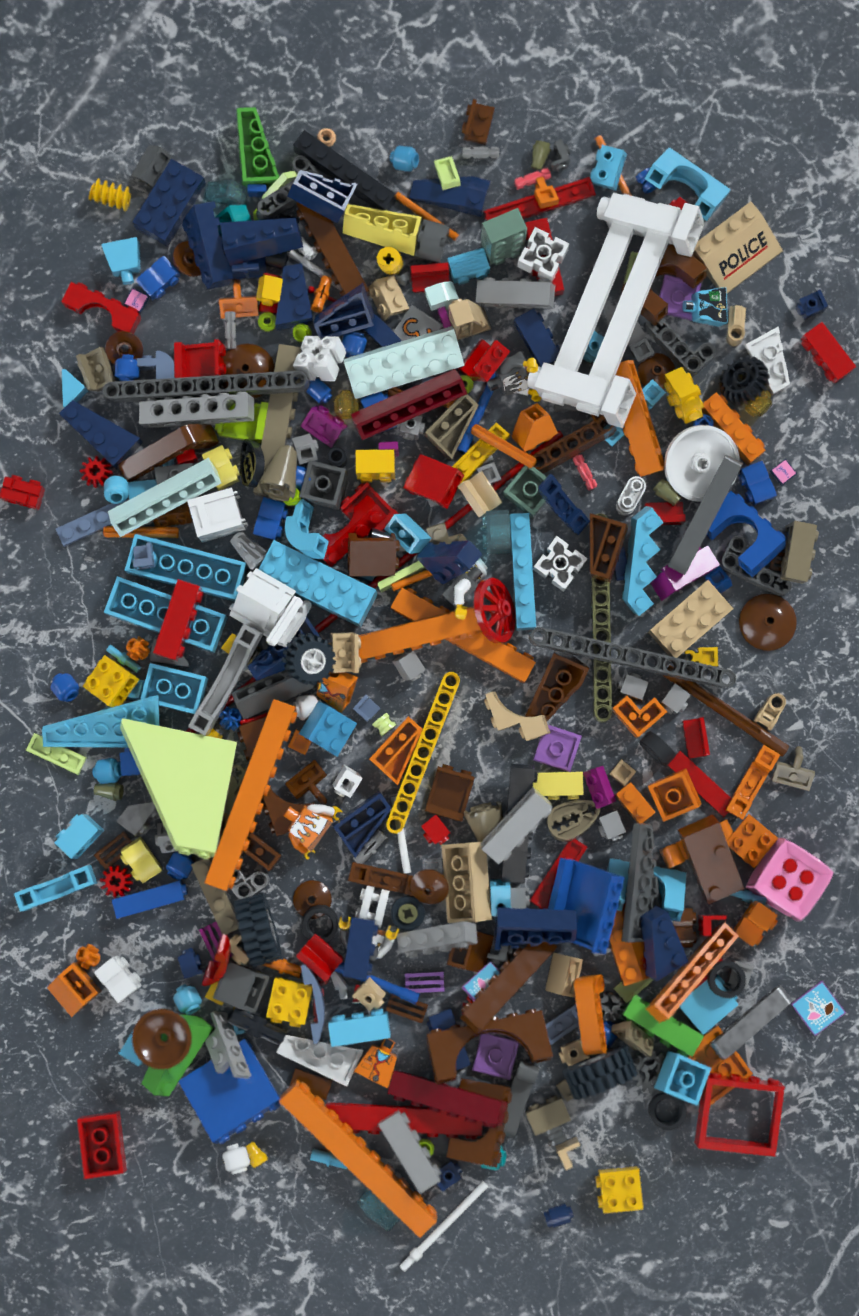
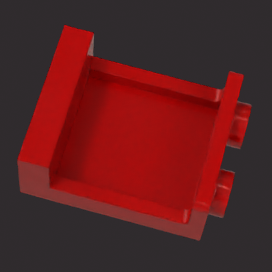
M214 339L213 343L190 345L174 342L175 378L226 374V365L223 360V356L226 355L225 345L219 339Z
M481 339L465 359V366L459 367V370L466 376H469L472 381L488 382L510 351L498 340H494L489 345L484 339Z
M420 454L414 462L413 469L406 478L403 488L412 495H419L448 509L458 489V485L461 484L465 475L455 467Z
M369 482L365 485L361 483L355 489L356 493L351 498L348 496L341 502L342 506L340 509L351 521L354 507L368 495L387 515L374 527L385 532L384 528L393 515L399 513L386 503L371 487Z

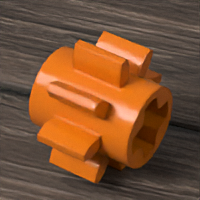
M140 636L137 639H130L126 645V650L128 651L126 655L135 661L145 659L150 652V648L147 647L149 642Z
M87 944L86 947H80L76 953L77 964L89 970L90 966L95 967L100 961L99 949L91 944Z

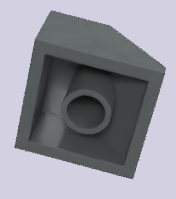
M309 460L299 497L322 507L340 510L349 473L344 468Z

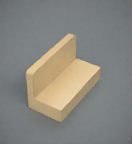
M483 472L477 473L471 479L458 485L478 517L487 515L502 504V500Z
M553 953L545 990L575 998L574 981L580 976L583 959Z
M577 1137L555 1146L565 1170L573 1167L567 1152L580 1146Z

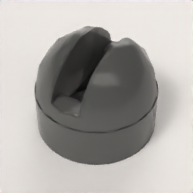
M408 269L399 272L395 276L397 282L402 286H406L412 279Z

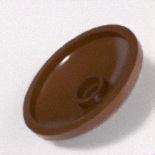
M254 344L237 345L234 349L228 350L226 355L223 356L226 365V374L224 375L274 372L275 369L274 362L269 353L262 347ZM248 366L249 370L243 371L242 368ZM266 380L260 381L258 387H264ZM243 381L240 384V388H245L248 382ZM229 382L222 384L224 389L229 386ZM261 394V395H250V396L253 397L254 399H256V398H258V397H261V396L264 395V394Z
M761 594L753 597L744 605L740 612V632L748 644L759 650L773 651L785 646L792 639L796 630L797 620L792 606L784 598L775 594ZM768 617L773 619L772 624L767 623Z
M161 1008L149 1011L138 1020L132 1033V1045L137 1057L151 1068L168 1069L174 1067L185 1059L191 1048L192 1033L187 1021L179 1013L170 1009ZM162 1034L167 1035L168 1039L166 1041L162 1040Z

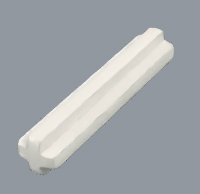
M294 596L266 639L269 645H277L303 604L301 598Z

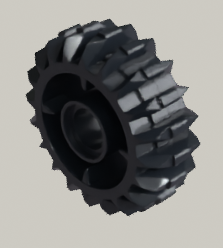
M747 355L745 359L740 356L738 361L733 359V364H727L728 368L727 370H722L724 375L719 376L720 382L718 383L720 392L727 401L734 405L742 406L743 403L748 405L751 400L755 402L757 396L761 397V392L766 391L765 386L770 385L768 381L770 376L768 368L762 360H758L755 356L751 358Z

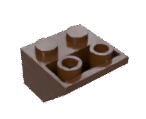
M476 931L477 944L468 945V948L462 949L451 948L447 965L479 972L487 965V955L490 954L494 936Z

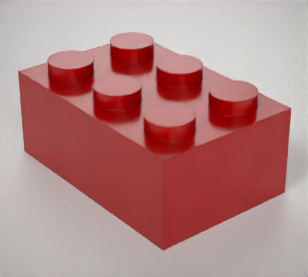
M120 1111L79 1117L77 1122L84 1179L124 1174L127 1171Z

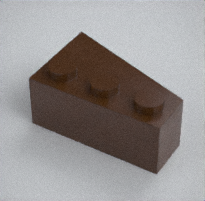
M590 513V574L592 578L611 583L628 527L625 523Z

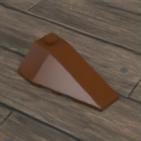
M554 650L525 717L544 715L546 721H548L572 694L582 686L589 667L571 654Z

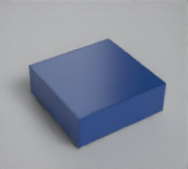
M249 184L247 191L249 197H262L268 189L266 184Z

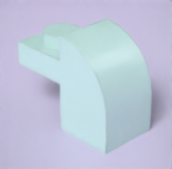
M450 281L425 288V296L431 311L444 306L446 310H449L451 302L459 299L454 284Z

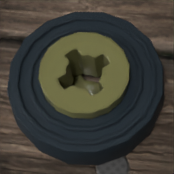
M403 896L392 905L391 919L399 929L411 931L423 923L425 908L422 902L415 897Z

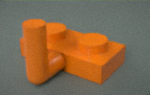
M236 279L233 283L234 297L219 299L221 319H225V312L227 311L235 312V318L259 316L256 296L242 297L241 281Z

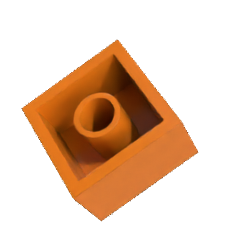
M687 769L673 773L648 785L663 822L694 810L702 804Z

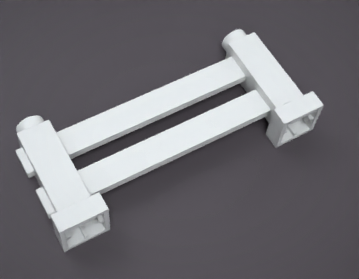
M613 193L611 198L602 197L599 202L597 218L606 221L610 229L555 364L543 363L542 367L538 366L536 373H529L527 385L529 388L535 389L544 401L564 406V404L576 407L578 411L598 417L599 414L604 415L608 424L623 428L636 392L630 379L615 374L667 245H674L677 254L692 257L705 223L700 207L684 203L681 210L679 207L663 203L656 204L627 194ZM634 234L645 237L590 374L579 373L577 371L632 236Z

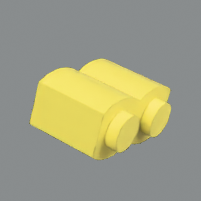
M221 445L202 454L203 459L209 458L218 471L221 484L216 487L219 491L239 482L238 476L241 474L236 465L232 466L230 459L233 457L228 448L225 449Z
M141 836L121 849L122 855L120 858L126 866L128 864L133 869L131 874L136 881L140 880L142 883H145L162 871L160 863Z

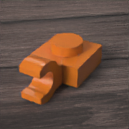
M544 177L536 178L537 184L535 185L534 195L540 209L557 205L559 199L553 185L547 186Z

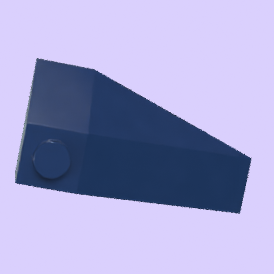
M306 617L294 637L299 638V634L306 635V633L320 636ZM270 645L267 650H262L247 666L256 681L285 670L284 665L286 663L282 662V657H286L283 651L284 649L287 650L288 646Z

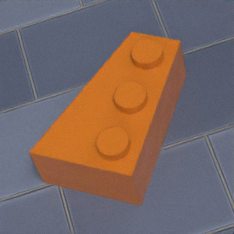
M408 716L369 760L398 785L423 729Z

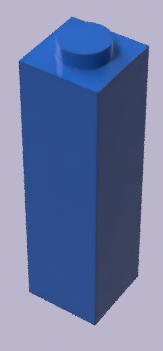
M177 881L113 899L112 904L116 919L186 900L188 889L186 884H182V881Z

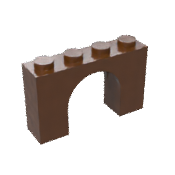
M669 244L655 277L663 274L674 275L694 289L706 278L707 267L694 256L688 257L677 254L675 246ZM626 283L621 288L622 292L624 290ZM650 288L640 314L655 326L668 314V303Z
M461 1078L459 1088L508 1102V1104L511 1103V1088ZM508 1104L502 1126H495V1129L489 1128V1131L482 1139L474 1142L450 1138L446 1158L497 1167L501 1161V1144L505 1139L504 1126L509 1117L507 1112Z

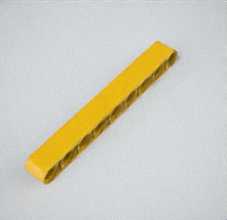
M455 672L446 673L439 686L387 820V830L392 834L400 833L406 823L459 686L460 678ZM447 677H453L456 680V684L448 686L445 680ZM440 695H447L449 702L447 704L440 703L438 699ZM439 712L442 715V720L440 722L433 721L431 717L433 713ZM427 730L434 731L435 738L433 740L426 739L425 732ZM420 748L428 750L429 754L426 758L419 757L418 750ZM413 766L421 768L422 772L419 776L412 775L411 768ZM406 784L414 786L415 790L412 794L405 793L404 786ZM405 802L408 806L407 811H398L397 804ZM398 820L401 824L400 829L392 830L389 825L390 822Z

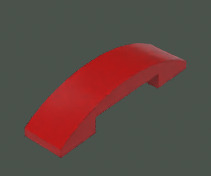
M223 934L218 943L214 958L218 962L210 960L207 965L202 986L214 984L225 974L231 953V943L227 935Z

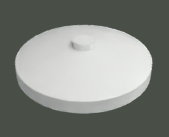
M696 425L683 430L671 441L665 454L664 471L667 481L680 496L691 501L701 502L725 455L727 454L740 461L736 444L727 433L713 426Z

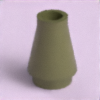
M538 140L535 142V145H533L531 168L542 170L551 151L549 143Z
M664 479L653 488L656 492L655 495L673 506L681 499L669 482Z
M119 782L95 784L94 795H99L113 801L121 800L124 794V786L119 784Z

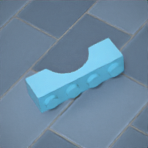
M87 865L53 880L16 892L14 895L20 912L95 885L97 880L92 866Z

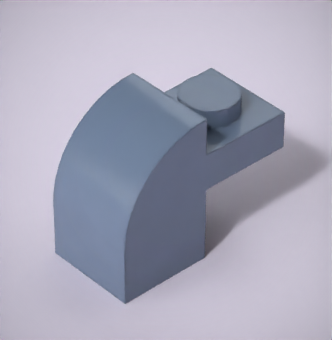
M156 351V358L150 355L137 358V366L140 367V370H156V379L175 378L174 362L168 354Z

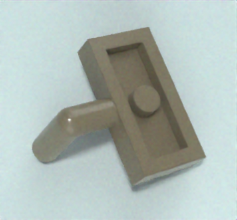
M444 522L426 527L427 534L432 538L430 542H433L434 545H438L440 542L451 544L453 541H466L463 534L449 537Z
M797 746L795 748L796 757L793 765L777 761L772 781L810 791L815 771L801 768L804 758L803 749Z

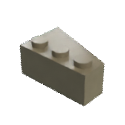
M468 394L458 398L423 435L449 461L452 460L479 405Z
M793 521L785 526V531L788 532V539L786 541L785 556L782 557L780 579L803 584L808 582L812 576L810 565L811 561L815 558V549L813 547L814 542L818 539L819 531H817V525Z

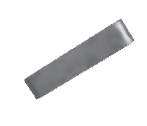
M781 985L776 986L709 1045L722 1061L727 1059L784 1010L793 999Z

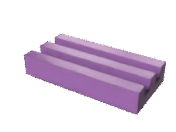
M444 972L405 973V988L417 993L444 992ZM440 976V980L409 981V977ZM440 984V987L409 989V985Z

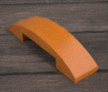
M765 745L762 746L734 792L726 811L741 820L744 819L767 775L780 756L779 753Z

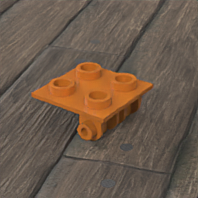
M748 814L727 840L729 848L739 855L745 863L755 868L777 841L778 837Z

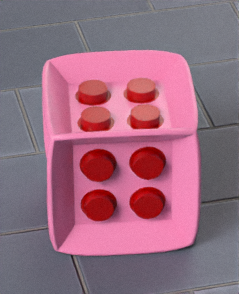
M778 838L751 874L746 888L755 895L766 897L767 904L784 915L791 917L794 921L800 922L812 910L828 886L834 872L798 845L787 841L785 838Z

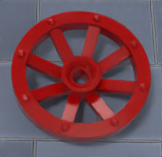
M496 578L482 580L477 585L474 594V610L478 625L489 641L493 643L506 642L512 637L515 629L516 618L513 600L508 589L500 580ZM488 586H490L493 595L487 590ZM484 596L491 602L490 605H483ZM484 611L490 612L491 618L488 621L486 620ZM498 620L496 632H494L491 627Z

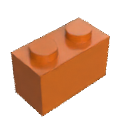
M631 782L614 794L637 823H643L655 813Z

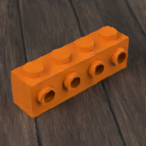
M716 392L703 403L702 413L709 415L713 419L714 427L721 429L732 438L737 446L739 457L749 466L765 452V445L759 438L756 439L753 436L749 425L741 422L738 412L730 409L726 398Z

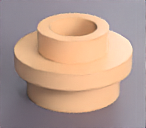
M325 128L319 131L317 139L331 147L336 141V136L331 129ZM325 136L330 137L328 141L323 140Z

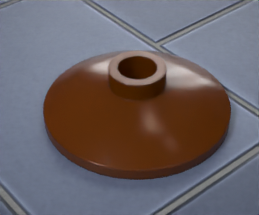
M183 241L179 243L173 251L175 266L181 273L187 276H200L201 272L195 263V255L189 246V242Z
M120 331L108 338L105 351L108 359L115 364V361L122 358V355H133V359L136 360L137 358H142L143 345L135 334ZM122 345H127L128 349H123Z
M655 353L653 357L639 364L638 377L640 382L646 386L653 379L662 389H665V374L675 370L674 363L666 355ZM654 368H660L661 372L656 373Z
M425 869L417 872L410 883L411 892L414 897L425 904H438L447 897L449 892V884L446 878L435 870Z
M316 880L303 882L297 887L293 895L294 907L301 916H304L306 911L312 906L326 905L330 907L332 902L328 887ZM314 896L316 899L315 903H309L308 898ZM318 913L313 915L310 919H317L325 914Z

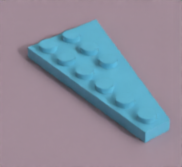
M159 695L43 726V747L129 748L120 729L122 718L160 726Z

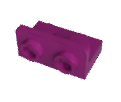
M316 405L311 408L300 427L332 448L341 433L348 426L344 424V420L340 417H334L328 413L329 410L324 406Z
M603 766L583 772L596 809L616 802Z

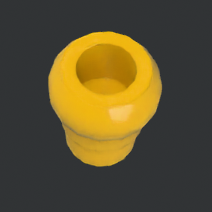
M255 1142L245 1146L250 1159V1165L253 1168L260 1166L268 1160L266 1153L262 1152Z

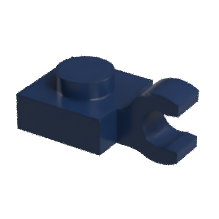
M624 547L621 549L614 571L616 581H621L625 578L628 558L626 559Z

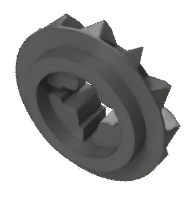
M607 991L600 993L603 1020L616 1021L620 1019L625 1011L623 998H620L617 992L611 993ZM608 1000H610L611 1005H615L613 1006L611 1012L609 1007L605 1006L607 1005Z

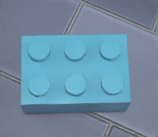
M150 663L141 699L159 695V706L195 715L203 702L208 678Z
M383 1009L371 1010V1014L364 1015V1011L352 1013V1017L346 1018L344 1014L333 1016L332 1020L328 1022L331 1047L390 1038L391 1031L388 1011L383 1012Z

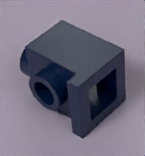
M820 289L800 298L796 303V310L800 316H803L804 320L824 312L828 307ZM809 301H812L813 307L808 304Z
M193 948L181 951L182 955L178 956L184 979L205 972L204 968L200 969V965H202L199 954H195Z
M451 1159L439 1167L442 1174L439 1175L440 1182L437 1185L442 1192L462 1179L461 1173H463V1170L458 1162L453 1163ZM447 1172L452 1173V1178L447 1179L445 1174Z

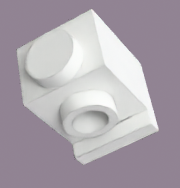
M343 765L342 770L332 784L335 789L334 792L341 797L346 795L351 798L363 778L360 773ZM344 779H348L347 784H343Z

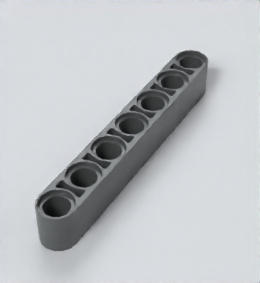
M727 454L725 455L668 567L683 575L687 573L743 464L742 462Z

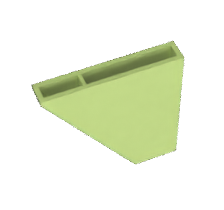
M122 718L120 729L174 849L183 855H190L192 853L197 854L198 857L203 859L214 858L237 742Z

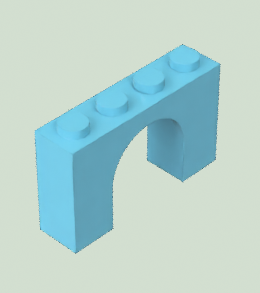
M668 148L653 163L644 178L659 189L670 180H677L690 186L698 195L699 199L695 205L700 207L705 221H708L721 206L731 190L671 148Z
M610 859L607 871L625 877L617 908L618 911H622L628 886L630 862ZM658 866L653 867L654 876H657L658 889L662 898L661 908L668 911L671 920L680 922L684 911L687 872L665 869Z

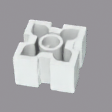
M535 227L528 240V248H524L517 267L529 273L535 270L538 272L539 278L548 279L552 283L558 271L559 263H562L568 251L569 243L557 237L552 241L548 239L549 233ZM543 253L546 254V257L544 258L540 257V255L542 256Z
M305 336L300 347L303 352L297 355L293 367L296 371L304 372L309 380L315 381L316 377H320L321 381H335L340 370L337 364L343 362L346 354L345 347L340 338L325 336V338L320 340L319 336Z
M556 536L547 548L546 552L549 555L547 557L542 555L533 570L544 578L548 575L552 577V584L564 592L574 578L571 575L572 572L578 573L588 558L577 550L571 553L567 550L569 544ZM563 561V566L565 567L558 568L555 562Z
M119 956L112 957L94 972L102 984L107 987L117 1003L127 999L142 986L140 983L142 980L136 972L131 973L128 970L130 965L127 960Z

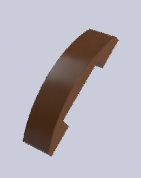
M352 862L348 881L414 896L410 888L412 875Z

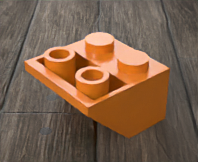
M535 403L520 412L511 437L526 452L533 450L543 441L551 440L558 432L549 413L538 403Z
M77 962L72 963L47 987L71 1017L102 992Z

